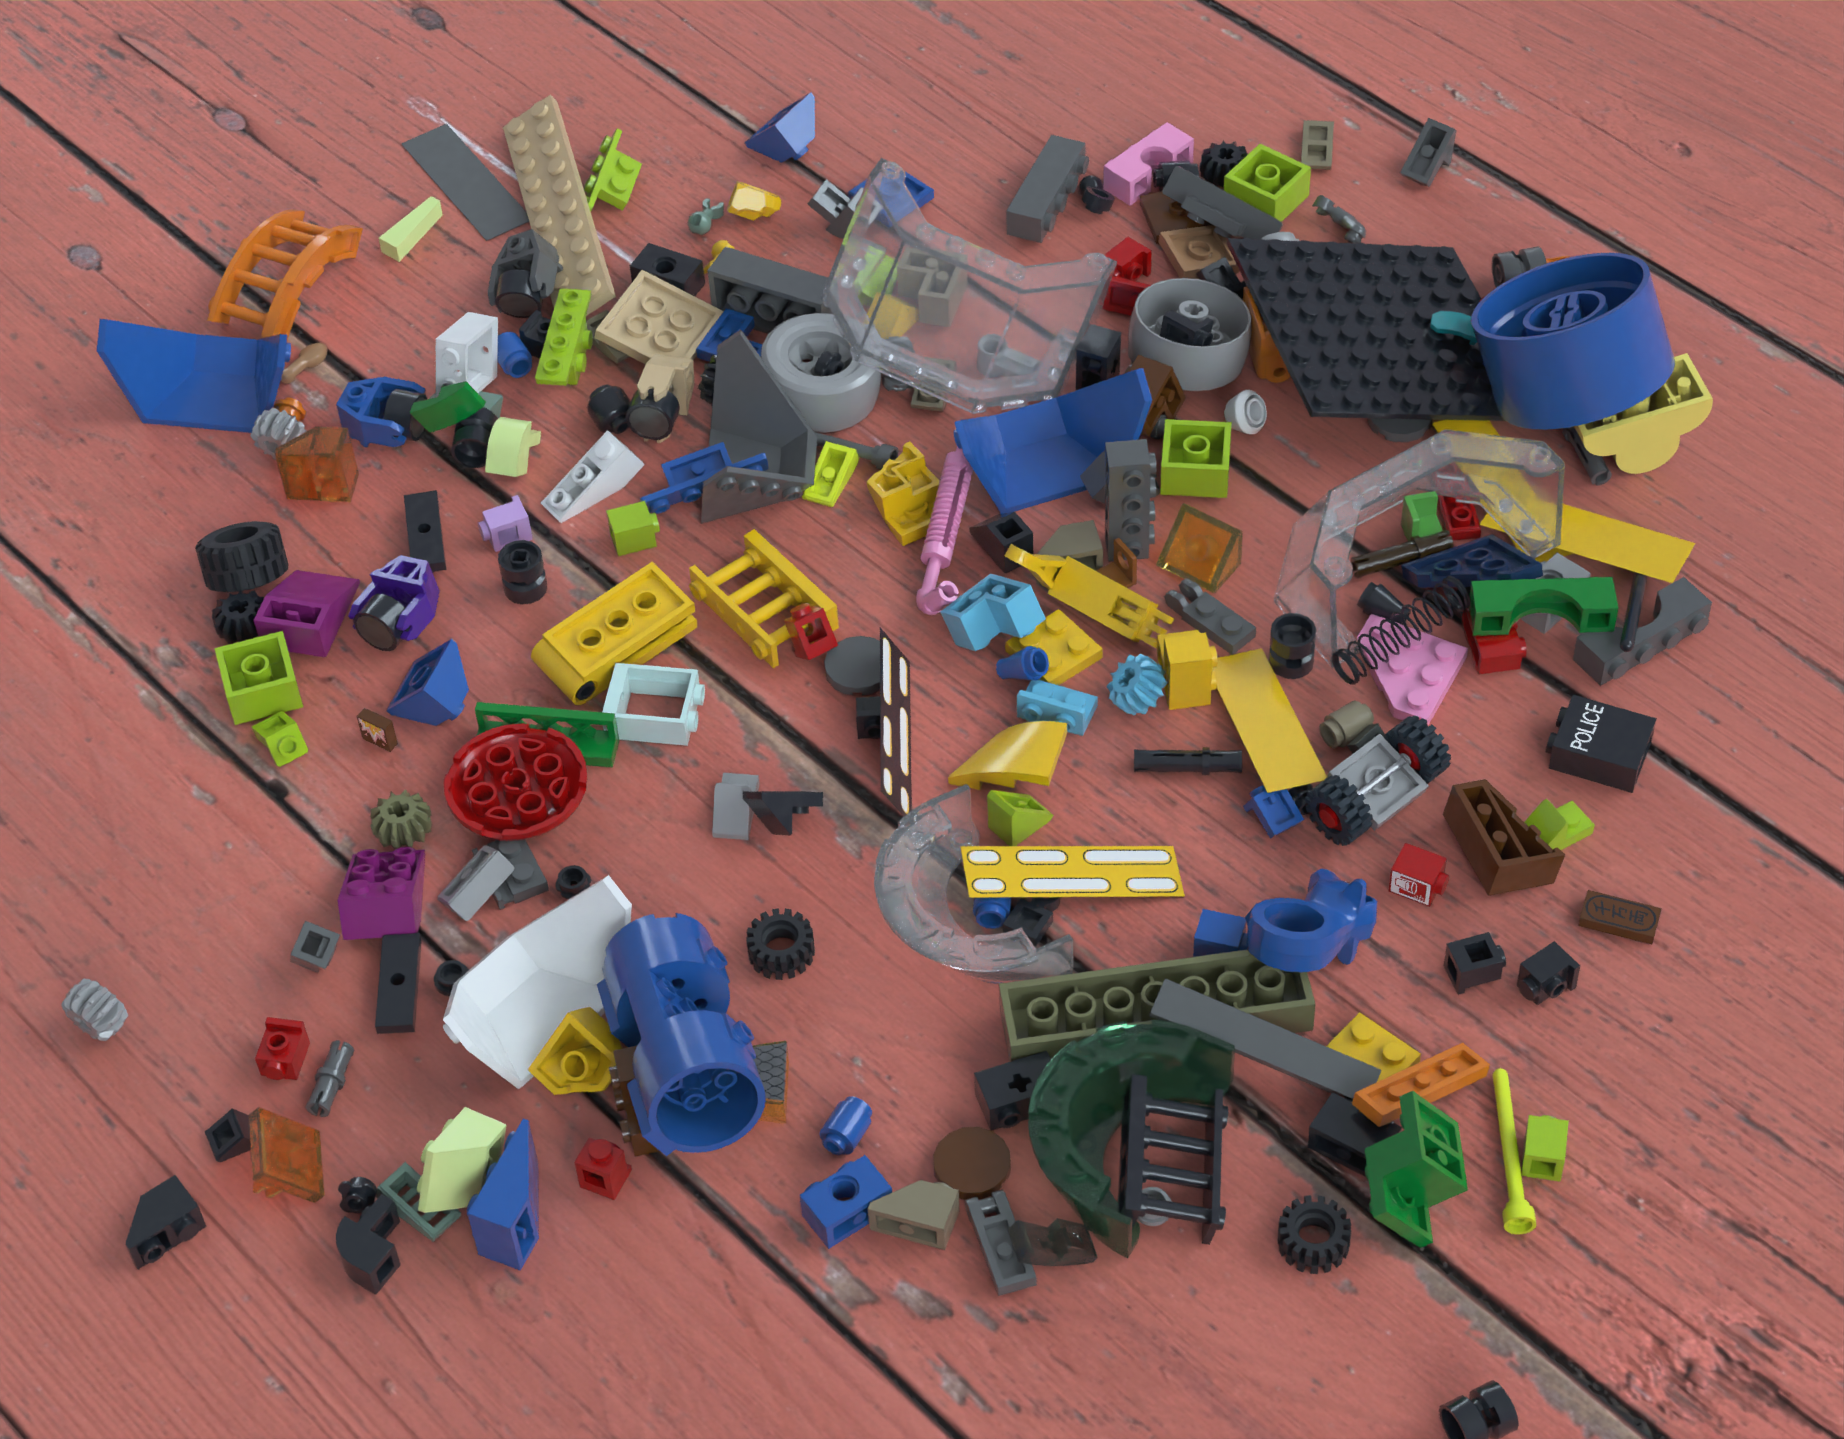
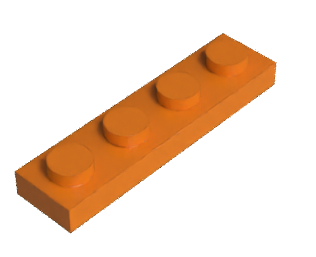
M1460 1043L1355 1092L1352 1105L1378 1127H1381L1400 1118V1114H1402L1400 1096L1414 1091L1432 1103L1486 1077L1490 1064L1467 1045Z

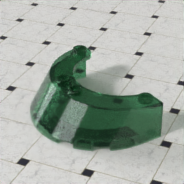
M1151 1020V1024L1127 1025V1022L1123 1021L1096 1028L1095 1034L1079 1042L1071 1041L1049 1061L1041 1072L1034 1086L1028 1111L1029 1137L1034 1155L1046 1177L1082 1223L1098 1240L1114 1252L1129 1258L1140 1237L1139 1223L1136 1221L1132 1230V1218L1117 1212L1118 1202L1109 1190L1111 1178L1104 1175L1103 1160L1107 1145L1122 1123L1123 1094L1131 1075L1147 1076L1146 1092L1152 1093L1154 1098L1208 1105L1215 1089L1223 1090L1224 1097L1233 1082L1235 1045L1200 1030L1174 1022Z

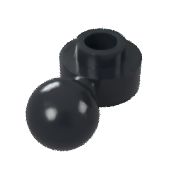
M1088 175L1081 180L1079 191L1083 196L1082 201L1086 204L1085 208L1096 214L1110 211L1115 198L1112 194L1103 190L1101 179L1094 175Z

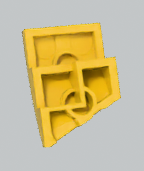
M910 441L903 445V452L895 460L889 459L883 465V468L867 481V487L880 514L902 546L926 536L940 482L926 467L924 455Z
M1034 721L1006 728L995 735L948 777V784L980 790L983 782L1015 788L1017 780L1049 786L1067 735V723Z

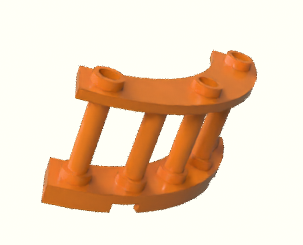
M291 209L272 215L241 241L240 247L223 274L215 296L209 302V316L207 320L229 324L232 316L261 325L263 328L261 337L266 338L284 334L287 335L288 341L294 319L301 306V302L297 299L304 287H312L324 272V265L328 262L336 263L343 259L356 258L363 228L353 225H340L328 229L304 222L305 211ZM288 241L306 246L297 255L274 249L279 244ZM262 258L291 266L284 278L279 281L251 273ZM244 284L275 293L270 309L266 314L235 304Z

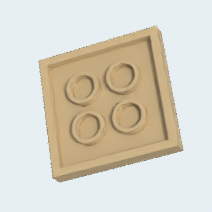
M641 270L597 327L594 338L644 364L655 354L694 360L697 356L696 348L724 311Z

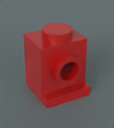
M1130 237L1125 238L1103 255V279L1106 281L1109 276L1137 281L1142 274L1148 277L1151 274L1152 250Z
M809 603L801 604L790 610L791 617L783 620L795 647L794 653L798 658L811 660L839 646L824 608L810 607ZM808 624V631L805 634L802 626Z
M267 1017L265 1021L266 1029L255 1057L260 1075L273 1080H297L310 1045L304 1022Z
M588 1138L574 1162L580 1188L615 1200L632 1171V1165L626 1163L624 1150L605 1139L595 1140ZM595 1175L602 1176L604 1181L594 1178Z

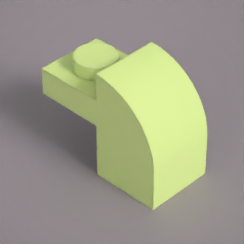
M499 417L490 433L485 472L513 477L526 474L529 447L540 444L541 431L531 430L532 421Z

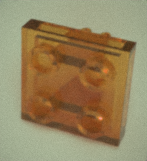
M260 1107L250 1113V1155L253 1180L255 1181L252 1185L253 1193H260L262 1190H265V1197L271 1198L284 1191L313 1203L323 1198L325 1190L320 1131Z

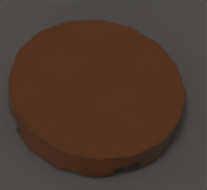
M963 1127L948 1133L938 1143L933 1154L934 1176L936 1180L959 1190V1198L964 1200L974 1197L981 1200L991 1196L992 1192L999 1191L1002 1188V1184L1009 1178L1011 1173L1010 1150L1005 1141L993 1131L981 1127Z

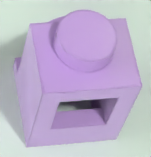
M518 495L511 497L512 502L482 511L483 521L478 522V528L483 541L489 540L495 552L500 551L505 545L513 541L533 540L529 517Z

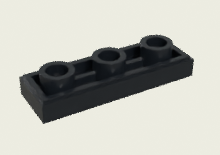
M437 490L404 495L410 557L428 561L432 573L447 570Z
M420 933L383 935L375 1020L377 1034L415 1032L422 943Z

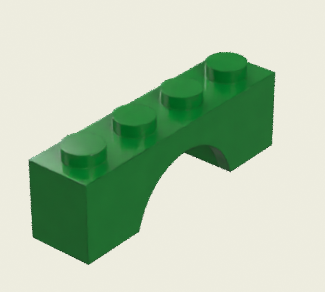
M1613 577L1471 581L1469 611L1473 636L1508 635L1511 627L1517 620L1534 613H1550L1560 616L1569 621L1579 633L1615 631L1619 608Z

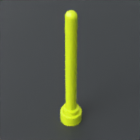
M1498 1068L1493 1072V1084L1509 1202L1506 1203V1208L1502 1212L1504 1229L1511 1234H1526L1536 1228L1535 1210L1524 1197L1508 1073L1505 1069Z

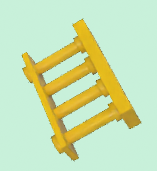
M753 529L744 535V555L707 577L695 565L689 568L691 579L689 588L695 599L698 601L702 600L751 647L758 659H764L772 668H775L779 665L777 646L788 640L790 635L786 625L768 635L759 624L790 605L799 606L809 603L810 607L824 608L832 631H835L839 628L837 605L762 535ZM749 567L757 568L763 573L757 579L728 596L718 587ZM770 586L778 587L784 593L749 615L738 606ZM808 624L803 625V629L807 628Z

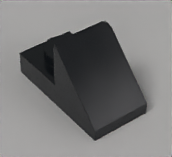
M743 791V800L772 834L790 836L792 835V813L808 814L809 807H823V792Z

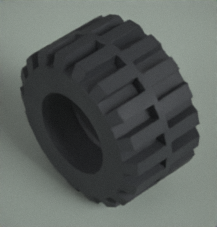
M252 521L229 525L206 535L195 546L205 586L212 591L239 592L240 590L246 591L258 588L282 576L289 566L280 530L276 524L269 522Z

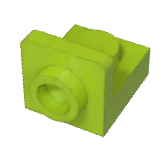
M283 711L252 726L256 738L268 748L274 763L278 767L308 752V747L297 723Z

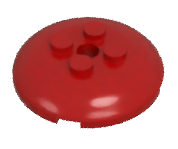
M524 723L496 727L472 738L456 752L453 757V764L448 774H445L444 777L445 799L453 816L465 828L477 835L500 841H518L534 838L557 828L576 811L587 787L588 774L586 762L577 745L563 733L552 728H548L547 731L533 729L529 727V724Z

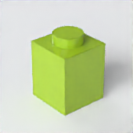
M645 501L606 510L610 535L618 556L657 547L655 533L660 532L659 522L655 512L649 513Z
M1529 1115L1524 1140L1522 1176L1561 1182L1566 1155L1568 1120L1556 1119L1549 1115Z

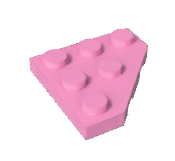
M1371 614L1357 636V642L1361 634L1369 635L1371 627H1380V622L1385 618ZM1385 622L1382 628L1397 642L1400 654H1392L1382 641L1380 630H1373L1371 636L1376 638L1386 649L1389 661L1388 663L1382 662L1374 653L1369 637H1363L1360 643L1372 652L1378 663L1377 670L1370 668L1369 671L1379 691H1383L1388 701V708L1394 718L1403 721L1409 716H1418L1419 720L1422 718L1426 719L1428 726L1465 662L1468 648L1421 632L1420 641L1415 640L1408 634L1404 625L1397 623L1410 639V648H1406L1394 636L1391 624ZM1394 626L1399 638L1408 645L1402 632ZM1408 627L1414 636L1418 638L1417 631ZM1384 634V637L1388 645L1392 648V650L1397 652L1393 642L1386 634ZM1373 641L1378 653L1386 660L1381 648ZM1362 648L1367 660L1375 667L1370 655Z

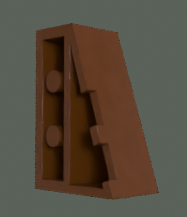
M1484 779L1453 785L1443 811V816L1487 895L1491 896L1554 884L1565 854L1558 847L1552 849L1539 837L1541 831L1534 824L1531 826L1525 824L1516 815L1517 808Z

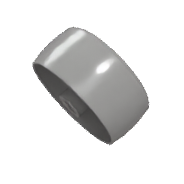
M1168 279L1156 282L1145 288L1137 298L1128 326V355L1132 364L1139 354L1173 367L1180 386L1184 391L1212 390L1234 381L1242 371L1251 342V314L1246 303L1229 289L1200 279ZM1173 310L1197 324L1207 317L1214 320L1212 328L1213 340L1210 346L1184 345L1161 337L1160 331L1163 315Z
M813 313L787 319L777 325L767 335L762 345L760 357L814 432H834L852 427L864 420L873 410L880 391L881 356L877 341L870 331L861 324L839 315ZM825 351L833 354L837 352L842 356L841 362L844 364V369L840 373L831 376H819L815 374L814 369L818 358ZM804 359H810L811 362H808V363H807V362H803L802 360H804Z

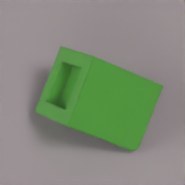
M1435 491L1404 496L1401 526L1407 541L1413 536L1418 535L1421 538L1443 531L1436 515L1438 496Z

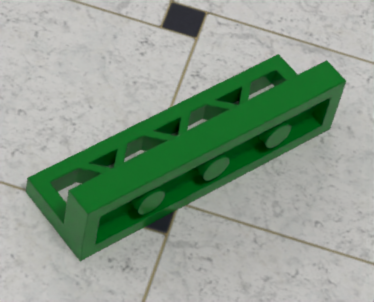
M484 702L476 703L477 735L504 725L527 724L521 719H532L538 724H529L530 728L545 731L548 728H552L570 738L580 749L586 765L613 768L620 741L615 713ZM487 715L497 716L504 721H488ZM556 722H567L572 727H562ZM590 725H606L608 731L596 730Z

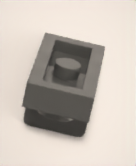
M1428 118L1400 173L1404 177L1430 188L1441 165L1449 166L1451 164L1456 129Z

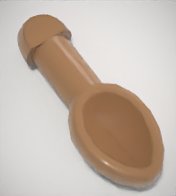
M314 343L302 349L299 353V358L287 368H284L281 382L290 384L295 381V377L304 369L312 368L322 363L327 356V346L323 343Z

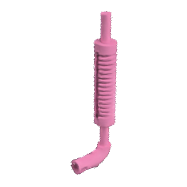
M958 447L956 451L946 455L941 480L936 493L937 496L935 497L932 509L933 512L931 513L928 525L929 528L927 529L921 553V561L927 565L922 588L917 591L916 602L918 609L928 615H936L943 607L956 600L957 596L955 595H958V589L951 581H943L936 587L940 569L949 567L951 563L955 540L957 539L959 524L973 474V468L964 456L963 450Z

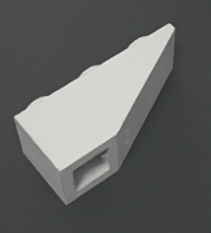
M607 430L545 497L541 504L560 523H563L623 489L645 464Z

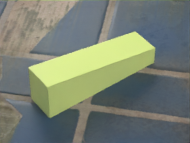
M432 196L381 235L379 237L381 252L400 262L442 217L440 200Z

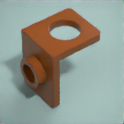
M1117 538L1114 540V561L1096 571L1129 588L1137 584V558L1124 542ZM1122 553L1125 555V557H1126V559H1127V561H1128L1129 567H1128V566L1126 565V563L1124 562L1123 557H1122Z

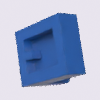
M1261 785L1249 793L1251 799L1243 806L1246 813L1251 810L1255 811L1270 839L1300 824L1304 820L1287 789L1267 793L1264 785Z

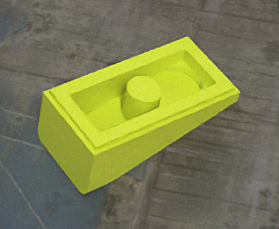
M826 441L815 465L814 485L804 490L802 499L833 508L859 462L856 449Z

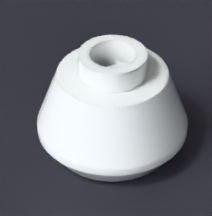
M1243 390L1228 401L1224 417L1227 422H1232V429L1251 435L1258 433L1263 427L1267 417V409L1264 400L1255 391Z

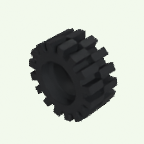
M779 908L772 909V916H768L765 911L760 914L761 921L755 918L751 922L752 928L748 927L746 941L750 964H754V970L758 973L763 970L764 977L769 979L772 973H775L776 980H783L782 974L788 973L789 979L794 978L796 969L802 974L806 971L805 964L810 966L813 962L812 956H815L813 930L810 927V922L807 918L803 920V915L799 912L793 917L791 909L785 908L784 914H779ZM777 938H788L795 942L794 945L784 950H773L766 946L770 941Z
M1311 1195L1304 1196V1204H1301L1297 1198L1292 1201L1291 1208L1288 1206L1284 1208L1278 1227L1279 1252L1281 1256L1286 1255V1262L1290 1266L1297 1261L1298 1271L1304 1272L1305 1266L1311 1267L1310 1274H1318V1267H1322L1324 1273L1331 1271L1332 1263L1339 1267L1342 1264V1258L1346 1259L1350 1247L1351 1221L1350 1218L1346 1219L1347 1212L1343 1207L1337 1211L1338 1203L1331 1200L1329 1205L1325 1204V1196L1318 1195V1202H1312ZM1306 1226H1319L1327 1230L1330 1237L1323 1243H1309L1300 1237L1299 1231Z

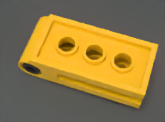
M652 561L542 634L543 639L533 648L531 659L575 705L585 704L609 688L615 663L643 665L696 629L697 619L692 615L695 612V604Z

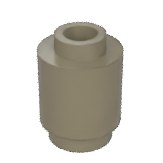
M1354 700L1326 716L1324 722L1319 726L1320 734L1329 747L1336 748L1339 746L1343 748L1355 739L1368 725L1373 724L1374 716L1366 704H1361Z

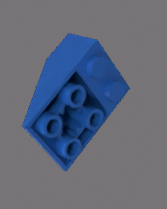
M526 1119L521 1121L516 1131H512L508 1135L503 1154L497 1163L491 1164L486 1174L484 1186L479 1194L472 1196L467 1207V1216L478 1255L518 1270L522 1269L539 1239V1163L529 1121Z

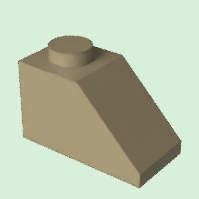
M1094 520L1060 526L1037 553L1039 555L1061 556L1064 559L1069 556L1094 570L1103 567V547Z
M919 1180L870 1202L868 1207L870 1230L945 1250L960 1212L959 1190L953 1189L942 1182L931 1183Z

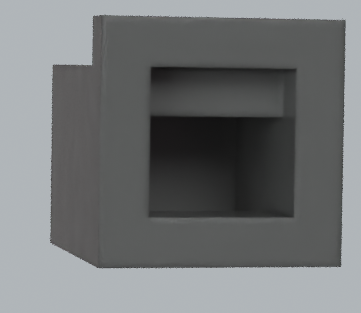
M305 921L291 952L290 962L317 973L320 968L326 970L336 950L340 934Z

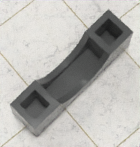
M1683 577L1657 592L1653 611L1655 620L1646 626L1637 628L1634 648L1630 652H1624L1620 649L1623 628L1615 626L1614 632H1587L1577 636L1573 661L1600 686L1612 679H1619L1629 669L1638 664L1647 663L1657 653L1666 648L1671 649L1680 640L1704 630L1709 623L1712 602Z

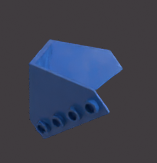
M99 319L97 352L142 423L252 433L257 417L264 410L269 411L274 406L285 362L290 360L291 343H287V335L284 334L262 339H246L192 334Z
M1140 368L1053 399L1001 414L954 422L956 427L954 439L957 447L963 450L964 456L1000 513L1015 512L1086 491L1087 488L1080 475L1105 450V442L1139 440L1152 397L1144 370Z

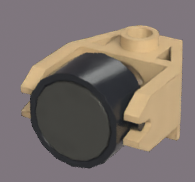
M655 354L645 364L637 384L638 389L632 397L625 418L629 428L642 437L644 441L652 439L657 440V443L663 442L669 438L678 414L687 416L695 384L693 360Z

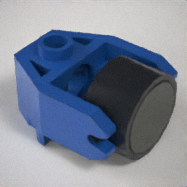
M389 377L348 382L336 403L342 431L352 439L360 441L363 447H368L369 443L398 447L404 445L406 440H420L425 428L410 414V410L414 402L427 400V396L424 394L425 388L415 382Z

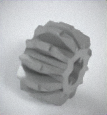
M271 408L269 411L264 410L257 417L250 435L255 441L254 445L257 448H261L264 454L271 455L274 460L280 458L284 462L296 460L298 455H301L307 443L309 433L304 429L305 425L296 420V416L288 415L285 410L280 412L275 408Z
M83 978L78 984H75L61 1003L66 1016L74 1022V1025L78 1026L83 1033L86 1032L93 1039L107 1041L111 1036H114L124 1025V1021L128 1017L124 1004L116 998V995L109 992L106 987H102L97 981H91L90 979Z

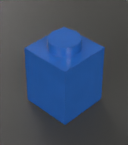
M1202 909L1194 936L1193 957L1248 950L1245 917Z

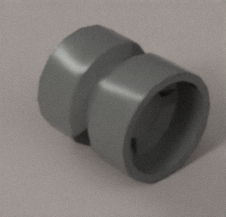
M1537 246L1520 249L1517 255L1514 251L1494 254L1492 257V276L1495 287L1497 288L1526 271L1547 264L1543 250Z

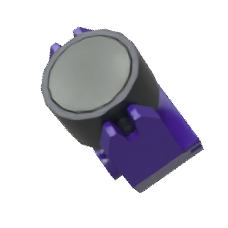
M400 555L388 562L383 568L371 572L372 582L352 604L349 619H354L353 628L374 648L382 651H392L402 640L410 641L416 639L435 617L440 590L430 565L426 560Z

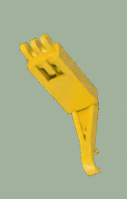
M1010 544L1004 555L1010 560L1026 567L1042 586L1049 589L1047 594L1137 643L1142 640L1157 648V639L1150 637L1152 632L1154 631L1158 634H1166L1168 632L1157 625L1159 619L1166 624H1172L1174 620L1173 617L1158 610V604L1069 556L1064 559L1056 555L1031 554L1013 544Z

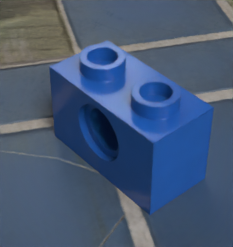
M866 1155L854 1162L850 1161L843 1164L835 1174L822 1182L817 1181L808 1186L804 1193L800 1194L802 1216L826 1247L830 1249L868 1225V1207L870 1202L892 1193V1187ZM844 1197L851 1198V1199L846 1200V1201H840V1200H839L840 1198H844Z

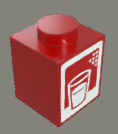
M1405 843L1391 868L1389 892L1430 907L1436 894L1442 896L1447 887L1450 877L1449 874L1445 873L1447 858Z

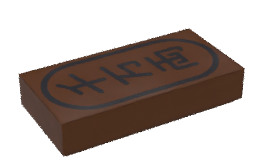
M1588 890L1578 926L1652 945L1662 908Z

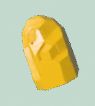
M737 181L728 203L727 212L754 221L761 216L770 217L780 209L782 202L776 194Z

